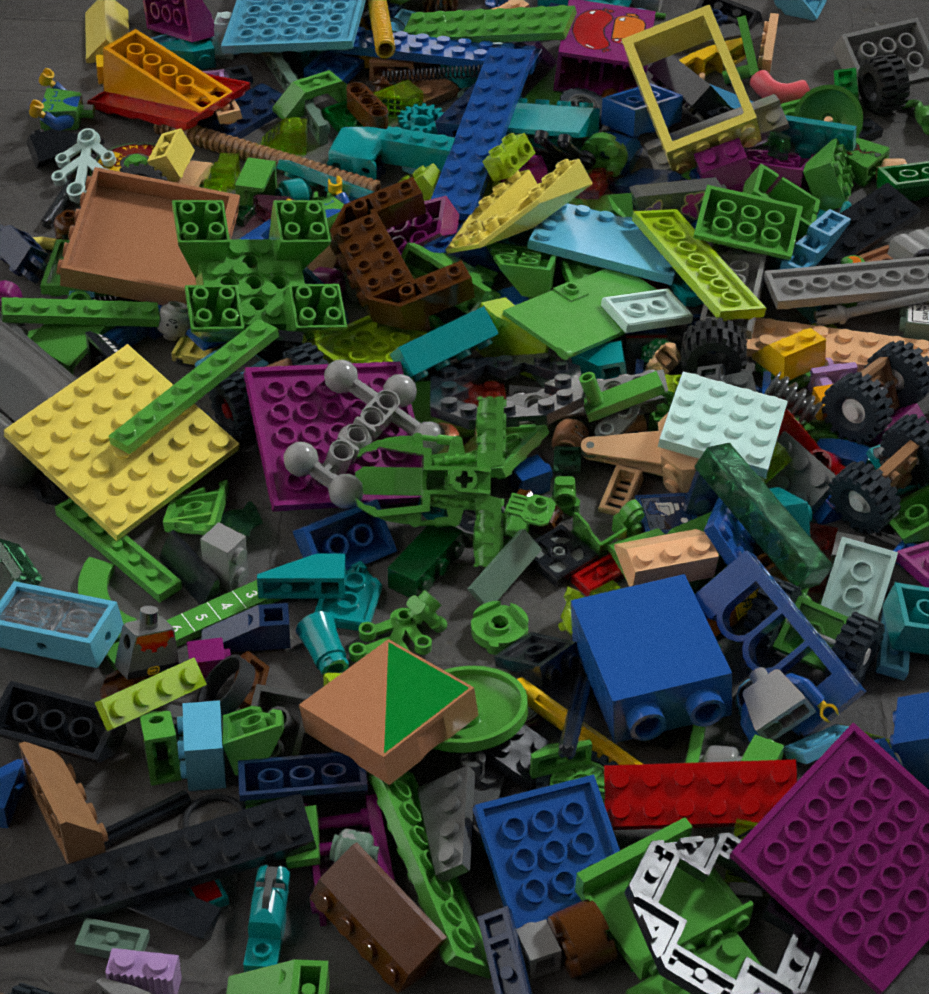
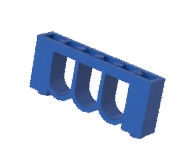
M746 550L695 594L706 620L710 618V620L716 621L720 632L726 638L743 644V658L747 666L752 670L762 667L755 655L756 646L759 641L787 618L805 641L777 665L765 668L768 674L775 669H779L785 675L789 669L813 650L832 673L817 686V689L825 696L824 701L827 704L830 703L837 707L839 714L866 693L862 685L753 553ZM761 586L778 609L746 635L737 636L730 627L729 619L731 612ZM817 706L814 707L817 711L815 714L792 728L798 736L803 734L804 737L820 731L828 724L822 720L820 709ZM832 708L825 709L823 713L824 717L830 722L838 716Z

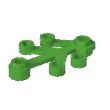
M399 608L391 613L389 620L378 624L371 622L361 623L358 628L359 638L365 642L374 640L377 635L392 631V633L386 638L367 645L360 642L351 644L349 647V658L353 662H358L388 639L409 650L402 640L404 635H408L412 640L416 653L426 655L432 650V640L429 636L422 635L418 630V623L407 614L410 608Z

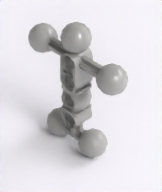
M335 360L324 371L326 386L336 393L350 392L367 405L362 410L360 417L355 418L353 424H348L341 429L337 440L331 444L323 464L318 462L317 450L311 444L295 442L284 453V465L291 474L297 477L310 475L329 489L330 500L336 506L342 509H349L357 505L356 498L359 501L362 500L363 486L356 476L345 473L349 466L355 463L360 449L377 439L391 422L411 436L415 433L430 436L445 435V431L435 422L420 423L400 409L410 405L416 398V385L410 377L403 374H395L386 380L383 390L377 393L358 379L357 369L351 362ZM423 440V447L431 448L432 454L439 453L445 446L433 441Z

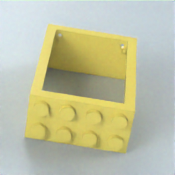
M710 5L622 39L629 65L671 171H676L680 174L688 172L691 168L696 167L695 153L736 138L740 139L743 148L753 147L762 141L756 114ZM713 39L743 109V114L672 141L643 66Z

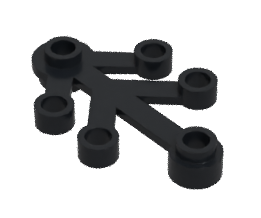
M535 131L534 142L544 148L533 147L534 155L543 156L545 165L552 163L551 169L553 171L556 169V164L565 159L569 161L580 159L586 171L591 170L596 164V157L590 151H580L572 144V137L570 135L560 134L556 146L548 140L549 133L547 131ZM560 148L567 150L569 153L563 152Z

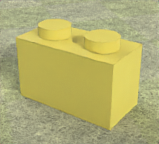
M180 128L161 134L147 162L154 167L155 171L159 169L162 172V176H166L168 181L176 182L183 177V173L190 163L195 150Z

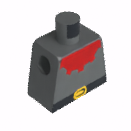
M141 607L140 620L126 622L122 626L115 667L127 680L158 674L179 664L174 628L163 617L158 616L157 607Z

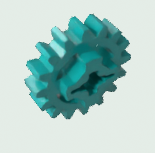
M423 103L422 106L414 104L412 108L407 106L406 111L401 110L400 115H398V126L406 130L423 131L424 133L438 135L435 121L444 112H442V108L435 109L433 104L430 106H426V103Z

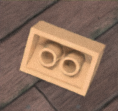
M698 529L614 545L629 587L685 574L688 582L712 578L715 575L719 558L716 548L706 533Z

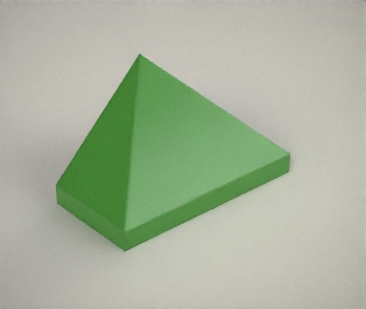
M591 740L578 741L576 753L572 759L566 756L564 758L559 757V743L548 744L531 754V778L591 764Z

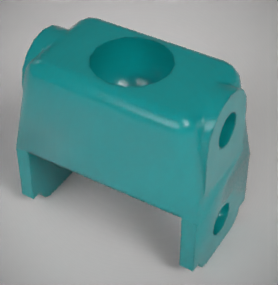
M375 127L341 128L329 149L328 167L333 166L334 168L376 180L377 165L374 160L378 156H382L381 139L386 129ZM362 168L369 169L370 173H365Z

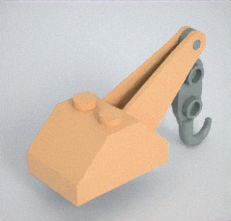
M644 402L606 416L596 426L595 437H587L581 442V451L585 459L613 465L619 464L663 476L664 486L671 493H688L699 461L712 463L658 447L668 413L658 422L659 431L623 434L636 421L640 407Z

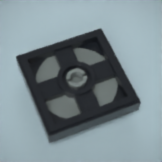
M561 524L534 540L542 550L529 565L557 587L571 579L572 575L598 561L599 554Z

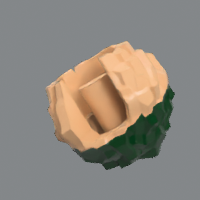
M656 338L648 345L642 347L641 359L644 360L643 369L645 371L651 369L656 371L664 370V374L668 375L681 361L682 356L676 344L670 343L665 339L658 340Z

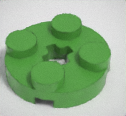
M599 132L591 135L581 148V150L590 151L596 157V164L587 173L602 177L618 176L628 160V152L623 143L620 145L616 141L617 137L609 133ZM605 152V155L609 157L604 158L600 155V153Z
M491 601L479 606L473 613V619L471 620L472 638L477 644L486 648L490 654L497 655L528 634V616L516 604L510 603V606L501 605V601ZM494 624H498L499 626H506L504 628H496L494 627Z

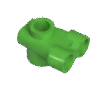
M557 476L554 481L552 497L550 498L553 499L563 513L573 516V513L580 512V500L576 497L575 479L572 476Z
M424 590L418 597L414 595L408 599L406 605L410 610L407 614L419 625L425 621L437 633L445 631L447 621L442 616L436 614V611L442 605L430 593Z

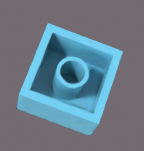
M220 700L182 703L183 716H177L178 735H183L178 740L179 759H185L180 760L181 779H187L189 791L226 788Z

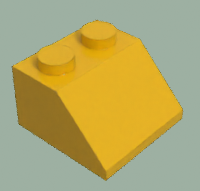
M807 328L765 346L752 354V359L774 376L781 371L779 379L788 376L789 380L810 372L811 368L825 365L826 338L812 328Z

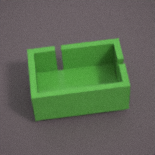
M760 163L745 181L742 193L803 206L796 242L807 234L808 227L816 221L820 200L784 177L780 179L767 195L765 192L778 178L779 174Z

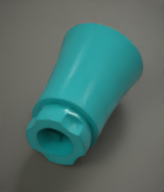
M324 611L315 612L306 616L298 623L296 635L307 648L322 675L326 673H343L349 668V663L346 659L347 655L341 644L335 620L331 613Z

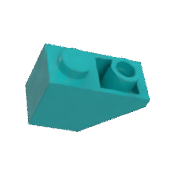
M621 341L601 344L571 358L573 364L580 365L581 375L586 372H593L596 379L607 380L627 374Z

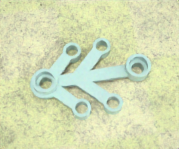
M91 128L80 131L77 143L55 157L58 167L62 169L53 172L51 175L54 185L63 186L67 182V176L77 170L75 182L69 184L66 189L69 199L75 203H80L82 192L86 193L85 182L88 168L94 171L95 167L107 169L91 157L92 150L101 156L104 166L110 167L116 163L114 153L108 151L100 144L99 134ZM81 152V155L71 162L70 158Z

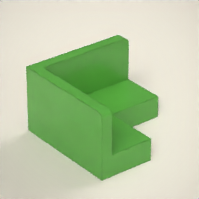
M248 157L235 184V194L240 195L239 205L255 207L258 200L273 202L276 200L275 190L277 188L276 161Z

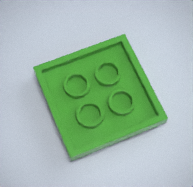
M529 424L520 425V427H507L506 437L503 439V444H506L505 451H503L505 465L491 468V478L504 479L510 476L512 470L519 463L525 461L527 455L534 448L538 447L541 441L549 434L547 426ZM476 434L464 445L465 453H476L478 444H476Z

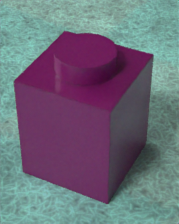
M222 637L187 642L188 658H195L204 680L219 662L231 655L230 649H224Z

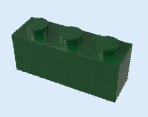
M428 525L388 567V588L408 598L414 595L418 597L424 590L429 592L435 580L439 576H443L448 570L449 565L463 554L465 548L463 530L453 526L435 527V525Z

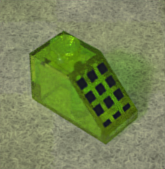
M409 80L374 93L387 107L388 117H398L401 110L406 111L407 106L412 108L414 104L418 106L423 104V91Z
M298 117L284 118L262 137L261 145L277 149V151L281 150L290 153V155H307V119H300Z

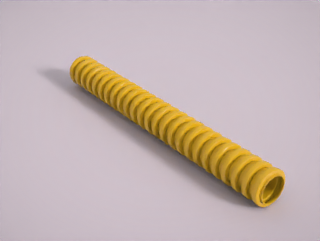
M367 0L376 54L383 59L390 58L395 53V43L387 0Z

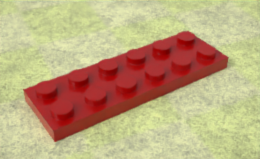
M796 759L604 766L605 808L613 830L663 829L683 818L688 820L692 828L756 826L797 783Z

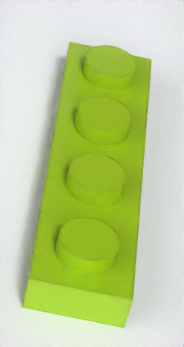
M191 658L97 701L95 705L106 730L109 731L207 684L195 658Z

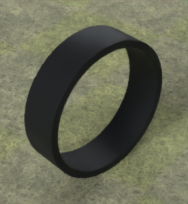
M236 654L226 657L212 669L205 679L207 685L200 688L197 696V702L214 701L226 680L239 670L233 685L220 700L222 719L223 715L234 712L242 704L255 679L254 666Z

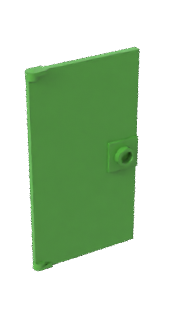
M603 269L574 282L570 281L557 286L552 291L505 309L502 315L557 352L559 357L568 360L626 334L601 306L602 298L657 289L637 276Z

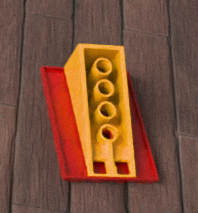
M134 29L103 48L104 91L89 99L87 105H94L96 110L111 115L115 113L130 119L139 118L160 126L165 124L177 129L187 130L196 126L201 119H206L213 115L215 110L226 107L231 100L242 97L250 89V82L206 74L142 32Z

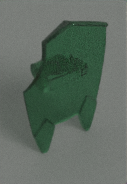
M248 501L243 510L226 512L224 510L220 522L246 536V542L248 541L247 538H250L252 529L263 524L257 507L252 501Z

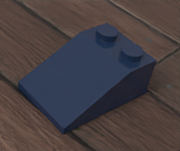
M641 168L608 183L607 189L614 194L631 193L629 187L635 185L684 181L687 179L676 171Z

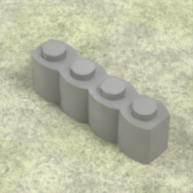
M929 227L924 230L912 231L909 234L895 236L889 243L887 255L893 259L929 256Z

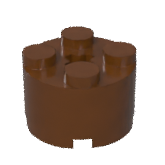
M586 899L548 916V922L553 934L567 958L564 960V964L572 979L617 960L614 940L608 941L606 930L609 929L608 924L593 900Z

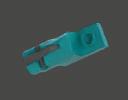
M263 865L257 870L248 922V942L243 963L244 972L279 964L287 921L286 905L290 881V872L285 867Z

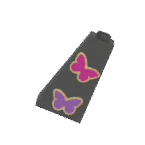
M716 177L629 187L636 211L677 209L688 222L698 219L707 185L727 188L725 184L721 185Z

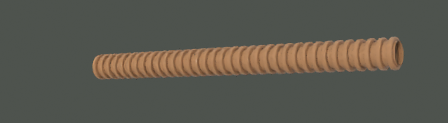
M154 124V132L159 135L177 130V128L165 124L161 126ZM197 125L190 129L182 130L189 142L194 146L198 145V147H204L207 150L210 149L211 151L223 153L246 161L248 157L276 161V171L279 170L281 173L285 171L277 169L279 159L290 160L333 177L340 176L344 181L374 192L381 190V184L378 180L334 168L333 166L328 167V165L320 162L309 161L307 158L296 157L294 154L290 155V153L281 150L277 151V149H271L261 144L258 145L255 142L252 143L251 141L233 137L232 135Z

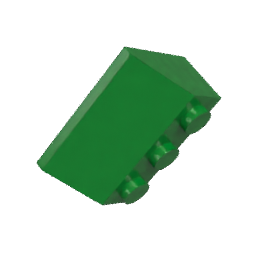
M929 161L878 167L877 189L889 183L910 201H918L921 198L929 197Z

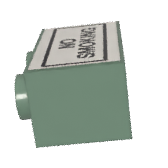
M929 302L900 307L899 331L903 332V338L929 341Z

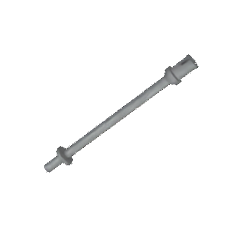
M929 291L850 308L839 304L832 309L814 311V320L817 321L815 324L816 326L834 323L842 325L851 317L929 302Z

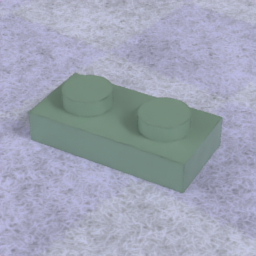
M85 918L75 942V949L77 953L109 959L112 948L145 951L150 934L147 929Z

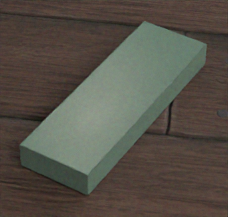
M520 529L467 590L480 605L491 601H498L542 549L525 529Z

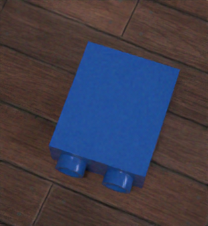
M685 574L571 600L573 641L577 642L580 661L614 743L630 739L647 741L656 738L664 731L693 724L701 727L709 726L718 722L722 717L732 715V672Z

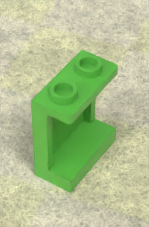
M43 324L30 339L74 375L73 369L88 353L85 332L92 331L103 335L107 332L106 325Z

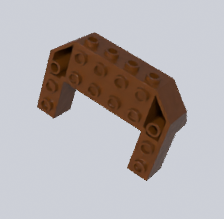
M413 177L344 204L330 229L332 237L330 248L333 255H337L339 258L338 262L343 273H347L352 290H356L358 301L361 307H365L372 322L405 330L429 331L431 330L429 316L475 298L472 277L462 260L414 279L386 229L426 213L422 191Z

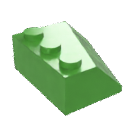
M495 242L486 246L500 270L522 296L528 297L530 300L551 291L556 280L558 256L528 249L527 246Z

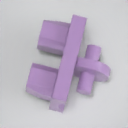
M830 357L826 358L824 366L811 368L810 382L807 385L809 392H813V387L834 384L849 373L854 375L858 369L856 362L834 364Z

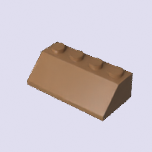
M28 742L19 743L29 789L66 863H73L105 853L104 842L108 841L106 829L102 822L96 823L98 819L95 808L91 802L86 804L85 790L81 782L75 783L76 775L71 763L65 764L58 752Z

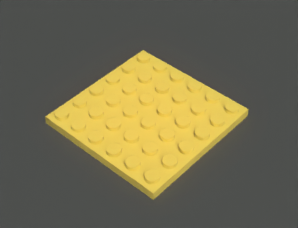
M128 344L4 429V437L116 541L237 452L240 445L196 404L190 406L131 454L111 445L108 436L173 386L169 380Z

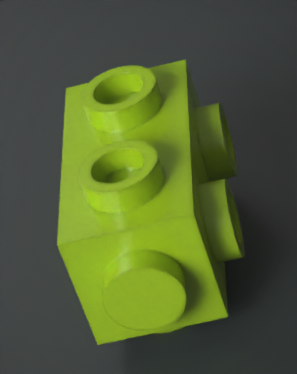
M514 133L508 134L502 138V143L492 148L488 152L489 155L482 161L493 182L510 178L535 154L525 133L518 135Z

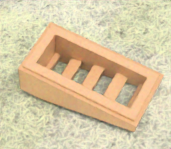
M616 464L598 511L614 516L618 514L620 509L608 506V504L612 503L623 507L627 502L634 500L643 482V472ZM621 481H624V482H627V483H631V485L629 486V485H626V484H622V483H620V482H621ZM619 488V489H622V490H626V491H628V492H627V493H624V492H621V491H617L616 489ZM613 495H614V496L621 497V498H625V499H624V501H622V500L614 499V498H612V497H613Z

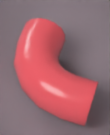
M766 70L756 72L750 79V86L761 98L775 94L779 98L780 104L801 99L810 91L805 80L793 83H780L773 79Z

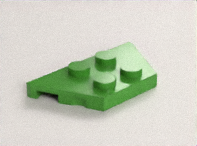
M228 480L220 481L219 489L206 493L202 487L190 493L179 495L171 500L163 519L165 532L174 530L177 533L205 535L218 522L220 523L230 490Z

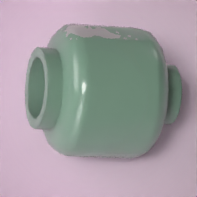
M344 829L340 835L335 834L333 838L330 860H333L335 863L357 842L377 863L379 847L374 846L372 834Z

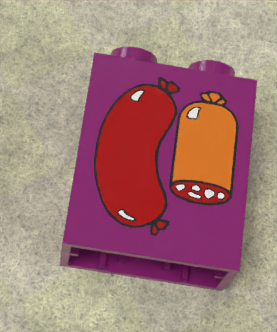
M569 0L568 6L575 5L577 14L566 39L560 41L553 91L564 92L571 88H585L601 96L602 92L607 88L623 92L625 87H638L629 65L622 39L654 27L656 11L584 0ZM648 65L643 66L645 74H647Z

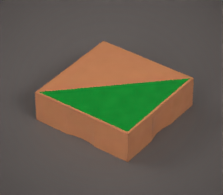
M389 639L299 704L305 733L334 751L349 756L361 768L389 785L420 762L431 749L451 738L479 716L474 687Z

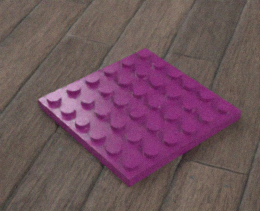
M401 361L352 363L357 369L358 379L377 393L383 390V385L388 378L395 374L404 375ZM329 364L245 367L243 375L272 512L340 508L330 500L327 487L310 475L297 477L291 474L284 465V453L295 442L311 444L317 450L318 462L323 464L331 444L337 440L341 429L348 424H353L355 418L360 417L362 410L367 405L350 392L336 393L326 386L324 371ZM411 404L405 408H400L415 419ZM391 422L374 441L389 437L411 435ZM377 449L375 452L367 453L358 459L356 458L355 463L349 466L345 474L355 476V472L362 467L422 468V456ZM363 495L361 502L364 503L378 499L379 505L418 503L421 496Z
M853 722L729 854V857L873 991L881 994L929 939V790Z

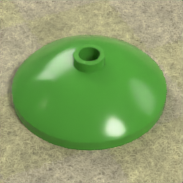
M821 85L811 89L800 99L794 112L795 117L824 121L826 117H832L834 123L857 126L856 138H858L863 126V111L859 101L849 90L837 85Z

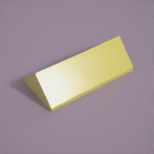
M97 0L85 12L86 63H96V55H103V48L129 33L128 10L115 0Z

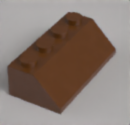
M357 842L318 880L310 896V900L315 904L316 908L335 925L338 932L348 939L358 950L361 957L367 960L381 975L382 979L398 994L425 976L440 947L447 938Z

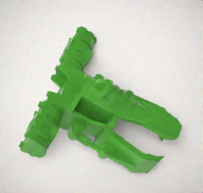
M477 397L479 406L477 407L476 444H478L476 453H465L460 436L422 435L421 433H415L412 436H396L376 440L360 449L357 459L365 453L375 452L377 449L422 456V468L362 467L355 472V476L362 482L363 495L421 496V505L377 510L373 506L364 505L356 498V504L360 510L374 518L399 524H410L412 527L428 525L455 527L460 524L464 510L475 511L476 520H474L473 557H475V564H473V567H487L503 549L504 528L501 526V521L504 520V513H501V507L504 506V499L490 496L491 468L505 465L503 451H505L506 444H503V439L506 437V414L504 413V407H506L507 400H504V397ZM423 440L433 441L440 445H448V452L432 454L431 448L423 447ZM430 507L444 509L447 512L446 517L421 520V513L430 512Z

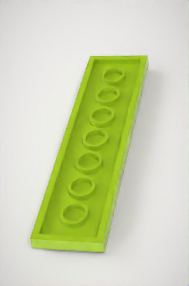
M677 209L633 211L632 221L716 318H723V321L731 319L750 320L764 317L766 307L706 241L693 238L695 229Z

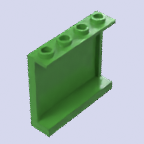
M686 818L583 869L576 875L575 892L582 901L589 899L597 904L609 927L606 930L607 936L610 940H614L616 948L641 981L651 975L654 976L659 971L624 892L651 841L664 840L665 843L677 842L679 838L691 837L692 825ZM676 867L659 901V904L687 920L677 944L693 954L706 945L709 947L713 941H720L724 935L733 930L739 932L746 928L751 921L754 906L752 901L743 905L714 867L704 883Z

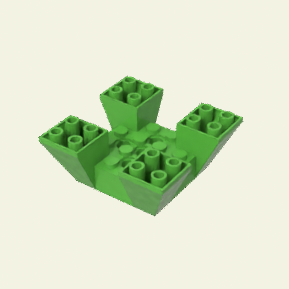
M172 200L178 246L196 279V285H185L191 333L204 342H229L258 319L278 328V330L303 332L307 340L347 329L340 285L305 284L303 270L331 244L323 200H274L269 239H230L223 200Z

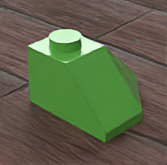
M250 706L223 715L222 745L235 776L238 775L239 760L270 757L284 731V716L281 710L272 709L269 713L262 712L261 707Z

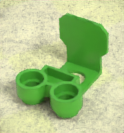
M512 492L504 511L503 536L510 537L511 540L520 529H525L529 533L530 524L540 527L548 525L554 513L556 503L548 497L536 494L528 497ZM509 539L504 540L503 548L510 541Z
M636 499L627 502L620 509L619 513L613 516L612 531L614 535L602 542L598 540L589 524L577 512L573 513L571 532L599 554L600 559L610 553L607 546L613 540L618 538L617 541L626 539L627 536L632 537L642 532L641 520L645 516L643 513L644 508Z

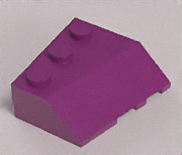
M745 150L752 173L761 163L779 174L778 178L765 192L767 195L782 177L805 191L809 189L803 171L805 164L811 158H800L799 153L792 152L778 156V153L775 151Z
M447 196L424 201L425 214L386 229L400 255H402L407 243H415L427 248L457 233L459 213Z

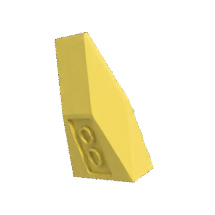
M580 159L560 161L556 164V169L552 173L545 175L541 179L542 183L539 184L536 183L530 170L520 172L517 170L510 178L496 185L489 196L484 197L478 202L479 206L469 215L445 249L446 252L449 254L482 248L539 225L593 184Z

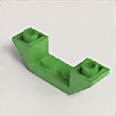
M330 70L293 81L275 103L272 111L285 122L292 121L304 116L305 100L329 94L339 103L346 101V88L348 85Z

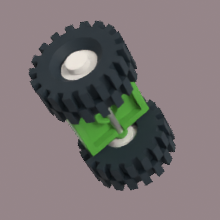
M772 576L857 681L863 684L880 650L885 625L857 612H853L851 617L838 613L802 597L800 587ZM761 587L757 591L756 598L754 597L751 609L747 612L748 617L744 621L743 626L745 628L742 630V635L751 632L778 609ZM786 618L759 641L756 648L770 655L778 651L788 656L805 640ZM813 650L800 660L802 663L825 672V678L832 674Z

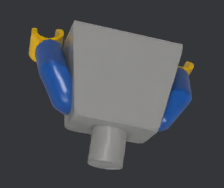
M760 667L751 672L749 677L753 684L743 692L745 703L742 705L740 725L749 742H751L755 734L774 741L815 714L817 711L814 707L816 706L820 709V716L826 723H830V721L823 715L825 709L832 708L838 716L839 712L835 705L827 704L824 701L825 696L809 679L793 673L784 675L779 669H775L768 674L765 668Z

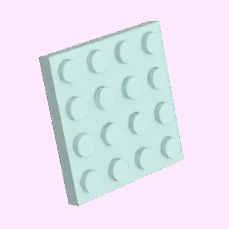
M683 371L659 439L658 447L766 478L788 401Z

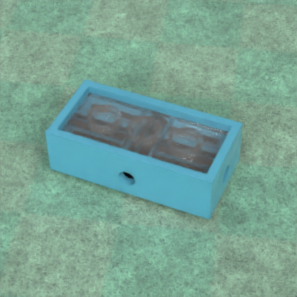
M14 581L0 600V648L89 667H99L121 633L122 626L124 625L117 602Z

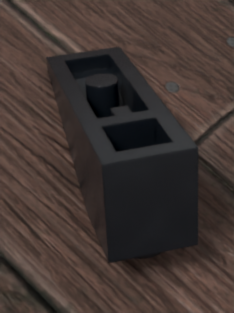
M38 129L31 132L26 144L35 168L56 163L55 157L59 153L65 152L77 143L78 134L53 129L47 131ZM100 138V144L103 146L105 143L104 139ZM79 152L78 154H76V155L73 156L72 158L77 157V156H80V155H81V152Z

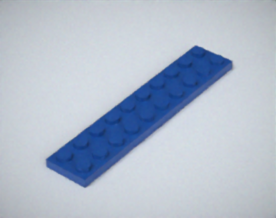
M364 27L358 28L353 49L343 51L339 49L325 50V52L380 58L375 51L372 30H366ZM399 31L393 33L395 53L387 59L449 66L457 65L458 67L466 65L467 68L469 65H471V68L475 65L476 69L479 64L481 69V65L484 63L490 47L533 50L534 60L528 73L532 75L543 57V49H538L532 45L520 47L514 46L512 43L493 44L491 41L475 43L471 42L468 38L451 40L448 36L435 38L429 37L427 34L410 35L407 32Z
M491 47L488 50L457 130L450 154L447 156L431 198L447 196L459 213V220H467L469 215L479 206L478 202L483 198L490 175L482 161L489 155L488 152L492 148L502 143L501 140L507 133L534 60L533 50Z

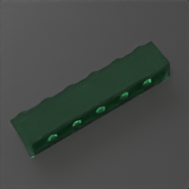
M730 442L707 447L695 464V469L791 584L800 587L801 590L820 585L834 566Z

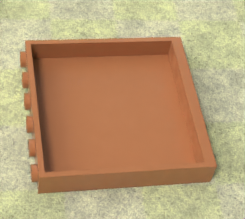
M95 167L92 176L87 177L86 193L82 192L81 209H76L74 223L76 224L75 226H70L68 240L70 241L69 243L65 242L62 256L64 259H59L56 273L60 275V286L143 302H158V305L168 304L169 301H178L187 305L185 285H196V279L178 246L172 200H223L229 238L231 239L238 216L240 195Z

